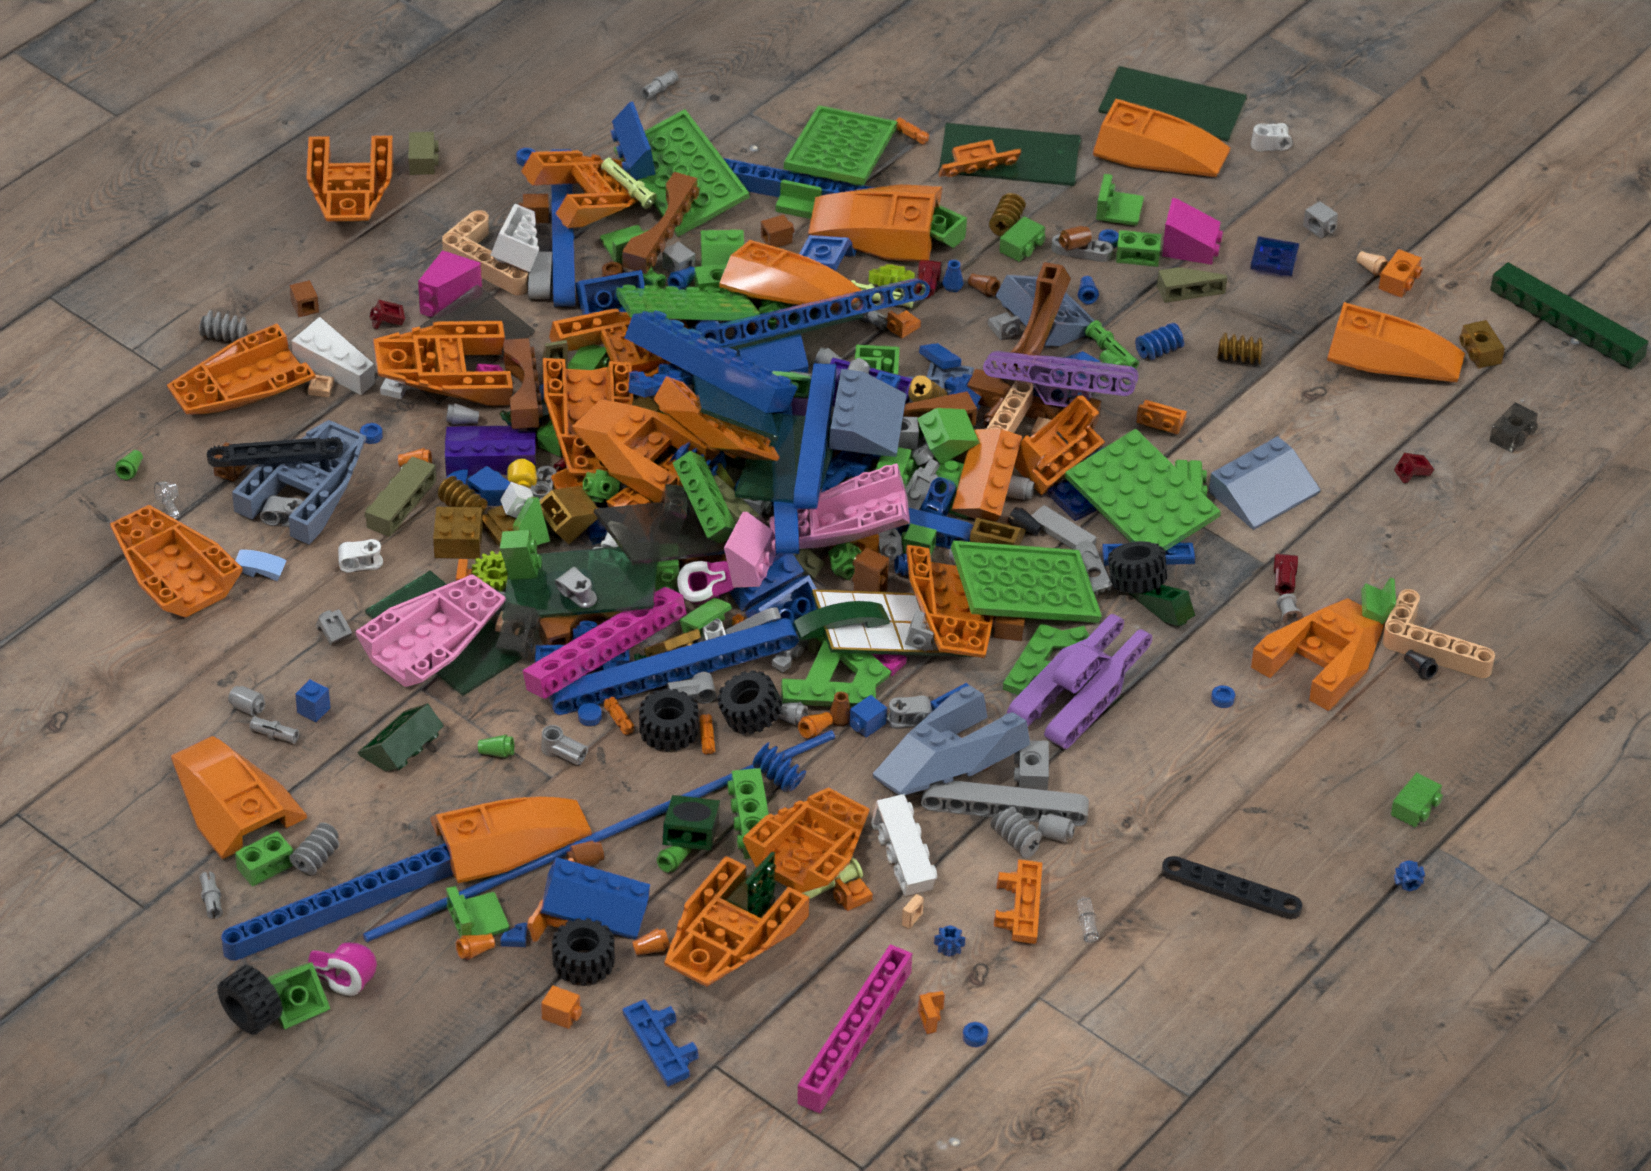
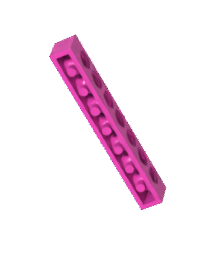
M663 587L522 670L526 689L545 699L687 615L683 595Z
M891 944L888 946L799 1082L797 1104L821 1113L911 974L913 953Z

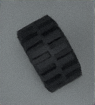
M1147 541L1130 542L1114 548L1108 555L1110 580L1117 590L1129 593L1147 592L1154 588H1159L1168 579L1165 550L1159 544Z
M751 670L747 673L744 671L738 676H732L733 679L727 680L724 683L725 687H721L717 698L718 706L727 724L733 731H739L740 734L748 732L750 735L756 731H764L765 727L769 728L772 726L773 721H777L779 718L778 714H781L782 700L773 681L764 672L759 671L757 673L756 670Z
M663 689L660 692L658 690L654 691L653 695L648 694L645 697L646 700H642L641 707H639V732L642 740L647 741L648 746H655V749L659 751L665 749L666 752H670L672 749L678 751L681 747L686 748L689 746V743L695 741L699 729V709L697 702H694L692 696H687V693L684 691L678 692V689Z
M576 918L574 922L571 920L565 922L566 926L561 925L558 928V932L554 933L552 940V961L557 975H561V979L565 981L570 980V983L575 985L576 983L586 985L589 982L595 984L598 979L604 980L606 974L610 975L612 967L615 965V939L612 931H609V927L606 924L601 925V921L596 920L594 922L592 918H586V920ZM580 950H588V951H590V952H587V953H579V952H577V951H580Z
M243 965L222 980L217 986L218 997L226 1014L246 1033L251 1035L258 1034L282 1015V1003L276 989L269 979L253 966Z

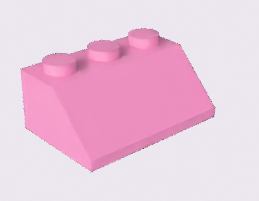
M742 512L724 547L733 587H760L776 555L773 530L748 512Z

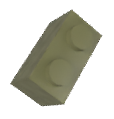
M409 132L410 175H435V166H439V140L434 139V132Z

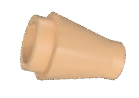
M1363 251L1357 256V263L1364 266L1375 276H1381V272L1389 263L1384 256Z

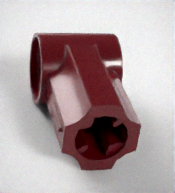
M920 259L918 279L928 283L930 292L926 298L929 299L930 296L935 294L937 281L940 280L942 262ZM918 283L916 287L917 294H919L922 291V286L920 283Z
M1275 553L1273 574H1275V591L1280 596L1294 593L1298 555Z

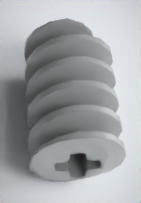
M209 310L207 316L202 317L199 325L200 336L207 335L208 338L215 336L217 340L223 338L226 342L230 340L234 342L247 336L248 332L245 317H242L241 321L238 322V316L234 315L232 321H230L229 314H225L224 318L221 319V312H217L216 316L213 317L212 310Z
M1015 807L1000 811L993 817L990 822L991 828L998 835H1001L1011 847H1014L1016 852L1020 853L1023 858H1030L1038 850L1042 833L1038 830L1036 831L1034 825H1029V820L1023 819V815L1017 813Z
M319 823L316 829L289 856L293 866L308 875H314L317 869H320L323 863L328 860V856L333 855L334 850L340 847L337 830L328 823Z

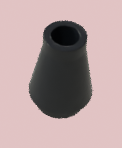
M1015 507L1007 520L1011 526L1023 528L1025 532L1031 533L1034 536H1037L1042 528V524L1023 507L1021 509Z
M1412 649L1406 652L1404 661L1412 667L1420 678L1431 679L1438 671V664L1434 658L1415 652Z

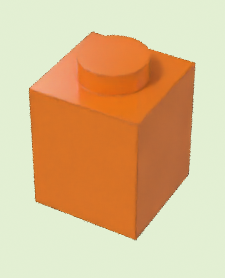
M552 985L541 1003L542 1019L569 1029L574 1020H579L582 1013L580 995Z

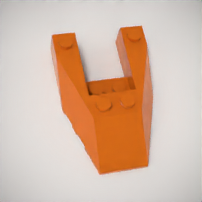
M392 135L371 136V163H331L330 136L308 138L307 182L326 221L370 220L392 179L394 159Z
M581 151L532 152L521 170L527 181L532 185L578 183L582 188L584 194H567L556 212L562 224L567 228L584 227L639 202L635 197H630L628 190L602 169L601 165L605 160H602L600 155L583 156ZM611 158L623 169L621 160Z
M610 309L552 322L549 335L551 342L567 340L568 352L592 344H604L611 361L631 362L632 371L644 372L646 377H651L658 373L659 364L671 363L624 338L631 321L627 312ZM670 319L682 322L684 327L689 329L685 319ZM608 367L600 368V369H595V370H598V371H607V368H608Z
M502 321L433 322V326L422 329L419 326L412 328L411 332L400 335L397 332L373 340L377 373L380 377L420 390L484 405H510V397L513 391L510 371L467 372L464 355H502L505 339Z
M665 377L654 397V401L660 406L659 409L662 412L671 415L705 442L710 450L717 453L719 450L723 451L732 458L738 456L744 459L778 461L780 457L773 446L769 447L770 439L764 438L765 430L734 399L717 394L713 403L708 405L703 403L684 382Z
M600 399L572 426L574 432L587 447L591 448L597 460L605 465L612 477L662 508L678 494L677 477L653 462L670 445L679 449L688 442L691 443L688 450L691 451L697 448L696 453L699 455L704 454L706 461L709 459L712 461L720 453V450L718 453L710 450L705 442L670 415Z
M1349 598L1344 599L1268 634L1254 647L1251 668L1271 678L1295 653L1304 656L1324 668L1312 681L1309 701L1329 711L1367 673L1386 621L1384 624H1381L1378 621L1362 616V605Z
M725 856L686 901L664 965L707 987L795 933L809 916V897L788 887L761 919L725 901L745 879L747 872L746 865Z

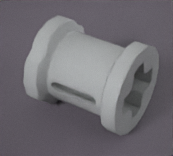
M1284 594L1277 599V607L1282 611V622L1291 624L1301 619L1302 613L1297 609V598L1295 595Z

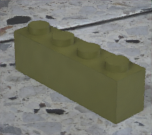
M413 456L407 463L403 464L399 473L391 478L388 486L378 494L377 499L372 505L366 508L367 528L391 537L436 483V465Z

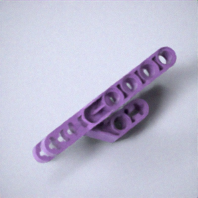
M1003 351L990 353L983 365V370L988 376L1030 382L1045 404L1067 407L1076 398L1073 396H1077L1078 392H1081L1088 401L1091 398L1090 392L1128 396L1133 393L1139 378L1137 370L1131 366ZM992 361H996V365H998V367H994V363ZM1015 363L1018 364V368H1020V370L1016 369V366L1014 365ZM1101 376L1107 377L1109 380H1105ZM1123 379H1127V380H1129L1131 383H1127V382H1125ZM1060 389L1063 391L1064 397L1056 399L1053 397L1052 391ZM1069 390H1070V391H1072L1071 394H1070V395H1071V398H1070V401H1067V398H1068V395H1069Z
M1110 614L1087 639L1063 648L1013 700L1007 710V714L1015 713L1026 720L1027 726H1029L1036 718L1039 719L1041 717V713L1051 703L1053 704L1056 701V697L1064 689L1072 693L1079 691L1048 724L1044 733L1047 740L1063 749H1068L1121 693L1125 673L1149 648L1152 642V635L1139 629L1111 657L1103 651L1121 633L1124 627V619L1115 614Z

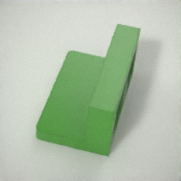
M782 180L775 212L811 219L815 197L822 196V188Z
M1390 577L1382 590L1369 584H1364L1361 589L1362 616L1384 624L1396 605L1395 579Z
M717 598L709 600L680 619L683 633L698 629L701 635L702 628L718 618L721 622L725 620L724 614L732 609L731 604Z

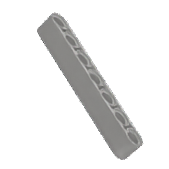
M941 780L930 783V788L923 790L921 801L922 806L930 811L994 817L1000 811L1015 807L1017 813H1021L1023 819H1027L1030 822H1039L1043 814L1047 816L1048 814L1072 819V824L1075 826H1082L1087 823L1089 799L1081 794L962 781L943 783Z

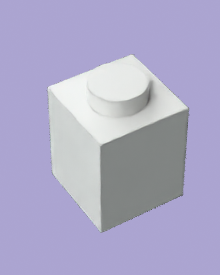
M511 482L500 499L505 513L517 518L527 498L533 496L531 489Z

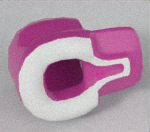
M697 561L689 563L680 570L677 578L680 594L683 595L685 600L696 605H703L713 598L718 599L721 597V594L730 592L735 588L732 584L727 561L715 563Z
M352 942L342 943L334 953L313 950L308 959V963H313L319 979L327 981L329 987L336 993L346 996L359 994L374 976L377 968V961L373 952L364 945ZM336 968L342 969L338 976L335 973Z

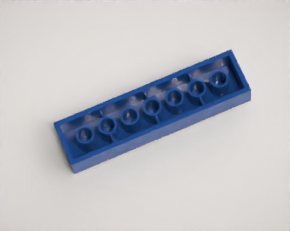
M655 310L652 313L643 311V313L633 314L624 337L625 339L765 413L789 410L797 389L796 385L790 383L791 380L789 378L773 374V370L768 367L757 366L754 364L755 361L753 359L738 356L737 351L734 349L719 346L718 341L702 337L701 332L685 328L682 322L666 318L667 315L663 312Z

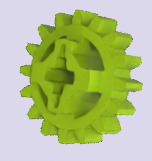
M886 264L878 269L869 270L868 281L869 283L883 286L915 279V272H911V270L905 271L904 266Z
M491 551L489 556L483 553L482 559L476 558L475 564H472V574L479 577L480 580L494 590L503 592V589L506 588L510 591L512 590V585H518V580H510L501 551L498 554Z

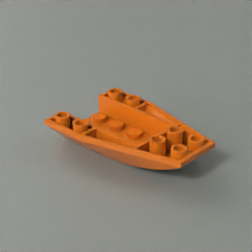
M1115 99L1101 125L1093 156L1130 167L1217 177L1231 148L1210 133L1182 119Z
M898 184L815 197L808 235L849 238L854 250L886 260L920 262V259L929 260L932 248L929 235L934 209L940 205L942 187Z
M753 240L746 242L730 256L719 283V287L725 288L729 292H739L746 294L750 298L797 305L862 291L843 275L813 259ZM858 298L852 300L851 307L859 301ZM833 303L830 310L838 312V303Z
M1344 302L1327 361L1372 373L1458 382L1465 353L1445 338L1415 323Z
M274 324L237 339L167 384V388L185 414H208L231 410L261 401L315 379L316 375L306 362L302 364L298 362L289 350L286 334L278 324Z
M543 358L544 400L569 475L586 476L587 472L596 473V469L608 471L605 465L597 460L591 448L587 447L574 432L572 426L600 399L632 405L633 394L629 393V372H632L631 362L609 361L607 371L566 369L565 359Z
M147 505L110 523L113 534L138 585L164 611L188 617L224 599L243 571L242 567L218 543L151 505Z
M907 545L906 553L910 583L920 608L925 613L924 618L928 628L934 633L933 640L940 652L985 658L994 616L971 614L956 566L931 562L929 548Z
M214 736L171 755L172 763L196 826L221 859L231 856L243 848L242 836L274 820L279 819L284 827L288 828L307 818V814L282 784Z
M559 797L505 799L436 814L430 817L436 835L443 836L450 852L451 869L457 883L505 873L592 835V831L578 801Z

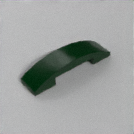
M849 601L811 611L796 619L794 626L802 641L823 637L824 630L864 622L867 628L890 624V620L883 605L880 603Z

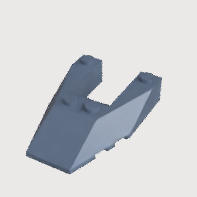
M330 420L306 432V436L301 439H327L328 437L335 439L337 437L343 442V454L336 459L259 464L232 492L234 512L253 520L262 511L269 496H276L289 484L310 494L289 516L290 536L310 544L322 532L346 490L366 441V436ZM328 447L327 450L330 449L331 451L332 449V451H334V449L336 450L337 447Z
M969 685L950 695L912 729L874 771L873 778L898 795H907L930 788V783L941 780L943 783L954 781V776L964 773L967 776H972L1029 746L1030 739L1027 721L1011 712L963 738L956 735L957 733L988 718L984 694Z

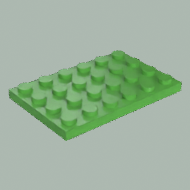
M818 105L785 159L783 169L790 170L793 173L810 174L813 177L829 178L833 181L849 182L852 185H865L897 128V121Z
M686 109L644 131L651 148L656 174L636 181H642L650 192L657 194L653 205L662 217L668 208L666 202V183L673 172L697 178V187L700 188L699 196L691 203L689 212L684 214L681 225L675 228L674 233L677 237L750 198L747 189ZM614 147V152L618 156L616 147Z
M623 285V288H616V297L630 318H632L633 314L643 313V311L652 313L655 310L665 313L668 319L733 321L760 315L746 294L725 292L719 288H708V291L699 290L697 287H687L686 290H678V287L674 286L657 289L656 286L650 285L644 286V288H636L634 285Z
M1137 429L1132 430L1065 472V478L1130 542L1147 541L1156 543L1166 551L1221 516V511Z
M953 541L951 545V551L971 614L1099 623L1102 615L1079 550Z

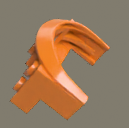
M1083 395L1077 396L1045 426L1031 437L1026 435L1020 442L1014 467L1023 477L1030 478V481L1035 482L1034 488L1041 496L1065 478L1066 471L1101 449L1105 443L1090 427L1099 412ZM1056 432H1059L1062 435V437L1068 441V444H1066Z

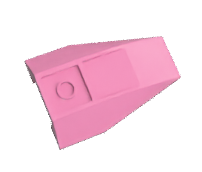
M898 464L886 465L872 472H864L820 493L817 510L797 509L799 549L847 543L909 524L908 499ZM774 516L769 518L770 529L773 530L775 536Z
M472 574L387 609L358 629L356 636L374 665L404 687L422 683L455 660L503 605L506 597Z

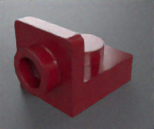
M378 300L375 307L371 308L369 314L373 328L378 329L382 321L403 325L405 321L403 305Z
M1404 453L1394 468L1395 473L1403 483H1408L1413 474L1416 476H1431L1435 470L1424 455Z

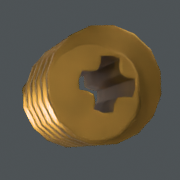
M1014 193L1003 195L989 221L990 230L1000 237L1006 231L1008 232L1020 220L1026 208L1025 200L1020 195Z
M1224 333L1219 341L1217 359L1220 358L1221 354L1224 355V360H1228L1230 355H1232L1233 361L1236 362L1238 357L1241 356L1242 363H1245L1249 357L1250 363L1254 364L1256 358H1258L1260 365L1263 350L1262 338L1259 337L1257 342L1254 343L1253 336H1250L1246 342L1244 335H1241L1238 341L1236 334H1233L1228 339L1227 333Z
M916 376L910 382L908 394L913 402L947 396V392L928 377Z
M456 476L446 478L439 486L438 498L448 507H482V515L486 511L487 500L476 494L473 489H470L461 480H457Z

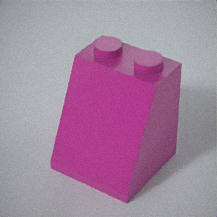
M1172 198L1165 224L1162 257L1212 265L1214 257L1219 255L1220 244L1223 238V231H1220L1221 222L1177 198Z
M442 250L418 281L420 314L440 320L479 299L482 296L481 263Z

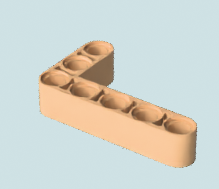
M482 210L473 211L443 235V251L480 262L481 278L514 295L527 293L528 272L507 262L497 261L495 257L490 256L491 250L478 244L489 234V216L487 212Z
M1017 380L987 429H1003L1014 433L1033 402V384ZM967 451L955 456L953 459L964 463Z
M1405 589L1400 592L1396 605L1385 624L1382 643L1387 649L1406 654L1407 651L1412 649L1415 652L1434 658L1440 666L1478 678H1487L1492 674L1495 659L1494 651L1478 644L1414 625L1413 622L1417 616L1420 596L1412 589Z

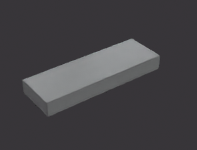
M1045 505L1031 515L1042 524L1041 530L1073 550L1082 541L1087 540L1093 544L1096 543L1097 537Z

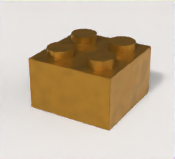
M436 507L433 535L434 558H480L483 529L482 507Z

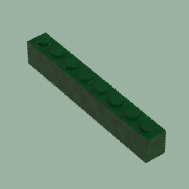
M1507 262L1493 274L1490 287L1492 292L1631 370L1646 357L1648 340L1513 264Z

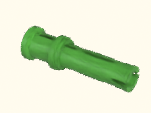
M1095 320L1088 325L1085 335L1088 338H1093L1099 348L1109 350L1111 353L1124 358L1128 366L1135 369L1139 366V360L1114 339V334L1102 327L1100 321Z

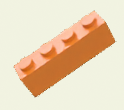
M974 429L980 444L967 450L951 510L975 519L981 518L996 522L1003 510L1022 436L1003 429Z

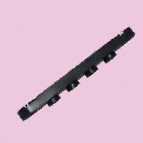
M328 437L327 439L308 438L240 443L221 447L218 445V447L213 446V448L211 447L210 450H207V462L213 467H230L336 459L343 454L344 448L343 442L337 437L335 439ZM328 447H337L336 450L334 449V451H332V449L331 451L330 449L327 450ZM215 455H223L222 458L219 457L220 459L214 457Z
M1177 856L1167 857L1162 863L1163 876H1166V879L1170 878L1171 881L1181 882L1182 885L1272 915L1277 914L1285 917V919H1296L1302 912V901L1295 895ZM1171 865H1175V867L1177 866L1180 870L1172 871L1168 868V866L1171 867ZM1286 903L1287 905H1289V903L1290 905L1293 904V906H1295V909H1286L1284 905H1286Z

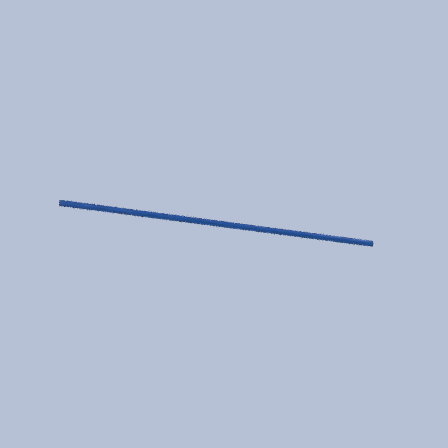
M830 730L782 751L785 753L783 761L835 739L834 732ZM749 765V766H747V767H745V768H743V769H740V770L756 769V768L753 767V765ZM732 773L680 796L700 798L727 786V781H732ZM670 800L458 893L459 895L463 894L465 899H468L549 864L556 857L562 858L567 856V852L570 851V846L592 840L594 842L604 840L666 813ZM447 897L363 933L365 942H370L447 908Z

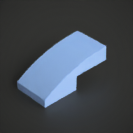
M240 550L235 560L242 567V573L254 577L257 572L275 581H278L286 563V560L254 550Z

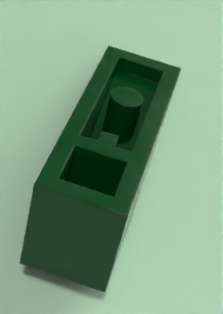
M1161 584L1159 588H1154L1151 591L1129 593V595L1163 622L1182 626L1187 623V620L1195 616L1189 591Z

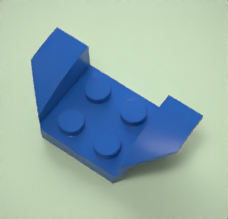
M809 235L799 254L836 271L844 255L854 257L857 250L853 249L849 238Z

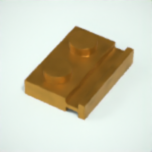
M503 505L488 510L487 514L482 515L483 528L500 547L502 532L514 531L513 524L516 520L515 517L505 513Z
M695 629L644 648L647 657L675 650L678 646L682 648L692 645L693 640L701 638L699 630Z

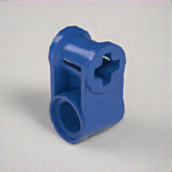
M935 478L931 482L920 511L947 517L952 499L956 493L955 483L950 479ZM945 482L947 489L941 494L940 486Z

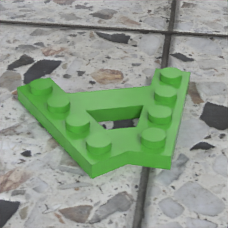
M1041 623L1003 682V690L1019 695L1051 662L1047 660L1055 648L1063 649L1087 639L1089 634L1086 628L1080 626L1062 631Z
M824 630L823 637L817 638L822 643V646L806 680L782 678L781 681L782 703L801 702L803 705L831 707L834 695L842 691L848 694L850 707L852 708L870 695L876 698V687L890 677L891 671L867 650L832 649L826 630ZM839 660L856 673L852 683L830 682Z

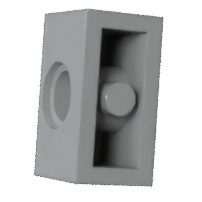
M1030 740L1029 746L1014 753V764H1019V767L1014 768V782H1019V788L1048 791L1049 741Z

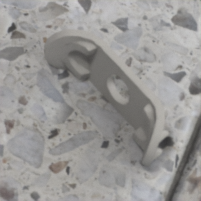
M1087 540L1079 542L1075 546V550L1080 551L1087 574L1094 569L1101 572L1097 577L1088 576L1093 592L1098 594L1099 591L1103 593L1105 589L1110 591L1113 584L1107 575L1096 546Z

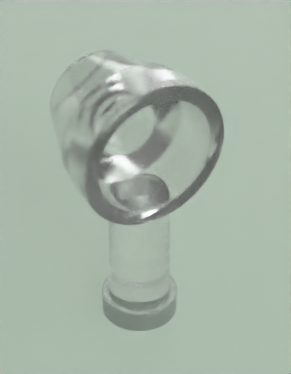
M156 482L154 492L158 503L165 505L170 517L174 519L179 517L180 511L173 502V499L179 495L176 483Z

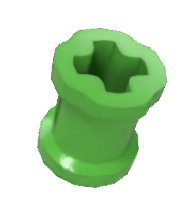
M652 267L647 274L643 273L644 284L656 286L657 289H662L665 286L666 276L655 273Z

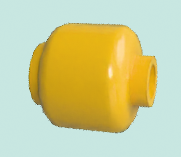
M517 459L508 466L507 477L509 482L531 489L532 485L535 486L537 484L536 467L532 462L526 459Z

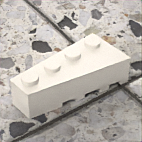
M514 204L497 237L490 256L495 257L499 262H507L528 272L531 271L539 252V247H537L538 238L535 237L537 229L534 228L536 224L534 211Z
M322 318L316 319L291 340L292 352L300 364L306 362L317 373L323 376L334 377L335 382L360 395L375 384L374 364Z
M902 794L877 800L871 824L874 830H879V842L881 846L886 845V857L889 863H895L894 874L904 896L932 890L935 879H937V871L935 866L930 864L928 847L922 843L920 838L922 835L921 828L918 823L914 822L912 804L907 802L905 795Z

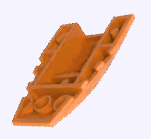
M828 787L808 796L807 801L799 800L789 809L784 807L778 810L776 815L769 814L765 816L743 837V842L755 867L771 852H774L776 864L774 880L800 893L829 885L849 865L870 809Z

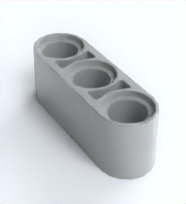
M538 252L532 269L529 272V299L551 298L552 252Z

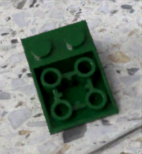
M771 852L725 901L761 918L763 913L772 907L776 899L774 897L776 885L774 880L776 870L775 853Z

